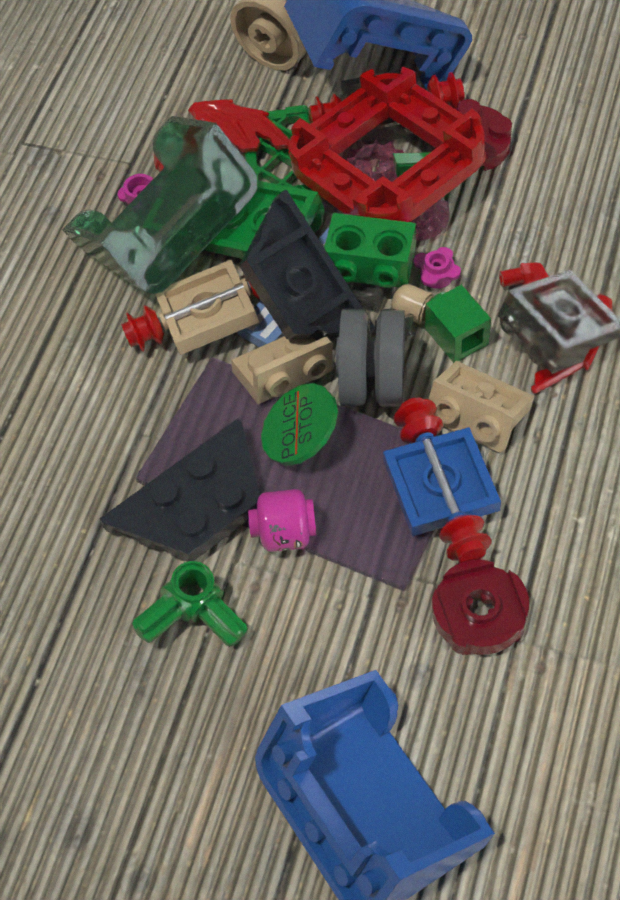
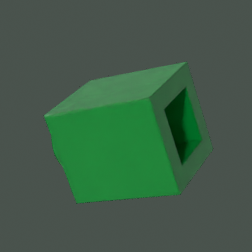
M461 284L448 292L438 293L426 303L425 329L454 363L489 345L491 318Z

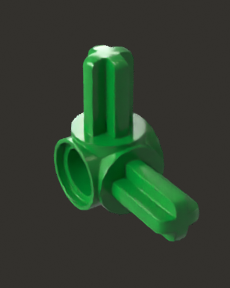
M188 561L179 565L174 570L171 580L160 589L162 597L132 622V627L136 634L147 643L154 641L179 619L183 621L191 619L193 622L201 619L229 647L242 640L248 631L247 625L221 600L224 592L214 582V576L210 568L197 561ZM193 584L202 588L203 592L199 595L191 596L182 592L181 588Z

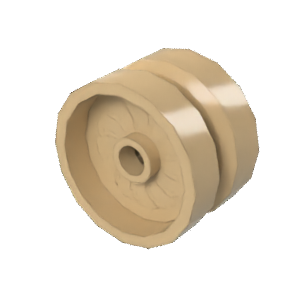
M239 0L233 7L230 15L231 27L238 43L248 55L261 65L273 70H288L295 66L305 55L306 49L284 7L287 0Z

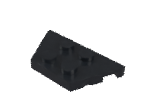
M284 190L272 201L239 267L286 339L339 337L342 309L363 308L288 191ZM370 320V332H371V331H373V330L376 329V328H375V326L373 325V323H372L371 320Z
M238 418L99 518L103 528L112 534L119 531L135 537L141 545L155 550H167L171 556L187 562L196 560L249 520L248 510L257 509V500L260 496L242 422Z

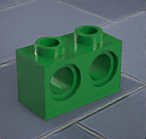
M333 213L324 249L346 282L374 284L385 288H399L409 283L416 246V223Z

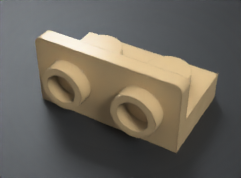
M284 336L232 359V372L257 404H260L271 398L282 396L299 385L311 380H317L326 373L331 372L333 343L328 337L316 340L315 338L286 339Z
M455 361L434 380L429 400L436 404L435 416L442 419L443 427L452 431L470 427L477 443L499 453L506 449L512 429L530 411L534 399L533 395L458 361Z

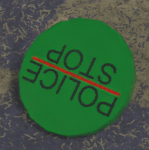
M314 383L299 385L286 392L272 406L264 420L261 440L263 450L269 458L276 463L287 466L300 464L313 457L327 443L335 429L338 415L335 397L324 386Z

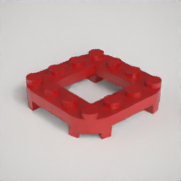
M402 67L401 74L385 73L374 75V70L370 69L360 75L361 88L313 123L309 124L302 118L294 123L291 127L293 135L289 142L292 170L302 183L313 191L318 192L321 197L344 214L411 222L474 174L485 162V134L481 125V117L474 109L462 114L417 85L416 73L411 69ZM388 117L436 148L392 182L384 176L375 181L339 156L341 152Z

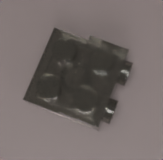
M571 270L509 290L497 315L500 318L502 330L508 335H516L527 346V353L531 361L537 365L544 364L552 374L583 362L589 349L620 338V319Z

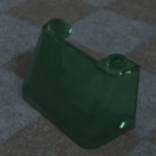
M171 116L158 129L152 143L155 156L164 166L160 173L112 223L101 212L88 209L78 213L62 229L64 233L78 247L138 289L152 294L161 293L166 290L252 199L257 189V176L254 170L217 123Z

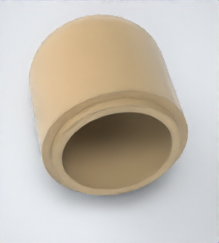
M405 284L394 293L392 309L405 310L406 320L421 325L425 323L426 303L434 295L416 286Z

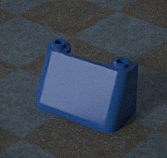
M287 0L284 5L314 67L327 70L333 68V59L341 54L348 53L350 57L357 58L367 42L413 52L416 57L414 62L419 71H422L420 80L425 89H427L432 75H436L440 82L447 81L448 73L455 70L472 42V34L464 20L413 0Z
M377 670L282 704L255 755L257 772L263 785L338 900H407L483 849L495 834L482 812L471 803L457 801L446 809L442 806L390 733L397 719L398 700L393 690L387 686Z

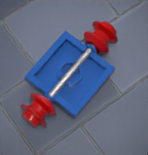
M411 398L401 404L393 418L396 426L402 428L400 438L407 445L383 451V462L411 535L415 536L442 528L439 533L440 540L444 543H452L446 551L448 559L459 561L460 563L481 559L485 556L486 550L492 543V539L488 534L479 533L484 527V520L481 516L500 511L501 500L471 429L468 427L437 436L443 428V421L440 417L435 416L436 404L429 399Z

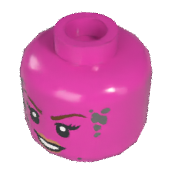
M299 489L264 492L258 497L257 509L248 510L251 538L260 537L263 548L268 552L302 549L308 545L310 536H316L313 499H305V495Z

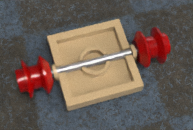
M229 260L155 290V295L162 310L161 313H158L160 318H158L155 310L144 305L142 316L134 318L127 312L128 322L121 325L130 347L139 345L142 352L145 350L146 341L154 339L159 345L162 344L165 334L162 326H164L165 330H170L178 352L182 355L259 323L256 312L248 297L251 295L250 289L254 297L259 300L261 299L249 281L246 282L245 278L240 280L232 260Z

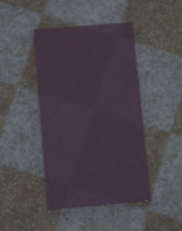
M211 357L141 470H139L136 476L137 483L142 485L148 484L238 418L243 425L260 495L264 492L299 489L305 495V499H313L316 536H310L308 545L301 550L404 591L406 586L410 584V579L435 530L415 536L411 535L383 462V451L407 445L400 438L402 428L337 404L338 415L335 429L327 443L313 457L294 465L285 466L276 463L263 450L261 433L264 420L269 411L282 396L257 404L232 372V364ZM247 520L242 525L247 528H250L249 520Z

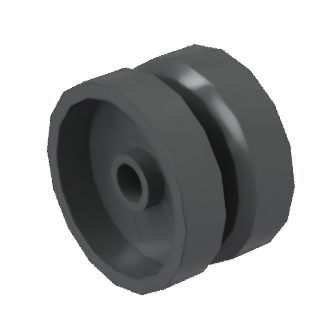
M342 309L340 332L336 343V377L338 378L340 406L363 407L368 398L369 379H375V397L379 406L400 407L403 403L405 310L382 309L377 317L376 337H370V319L366 310Z

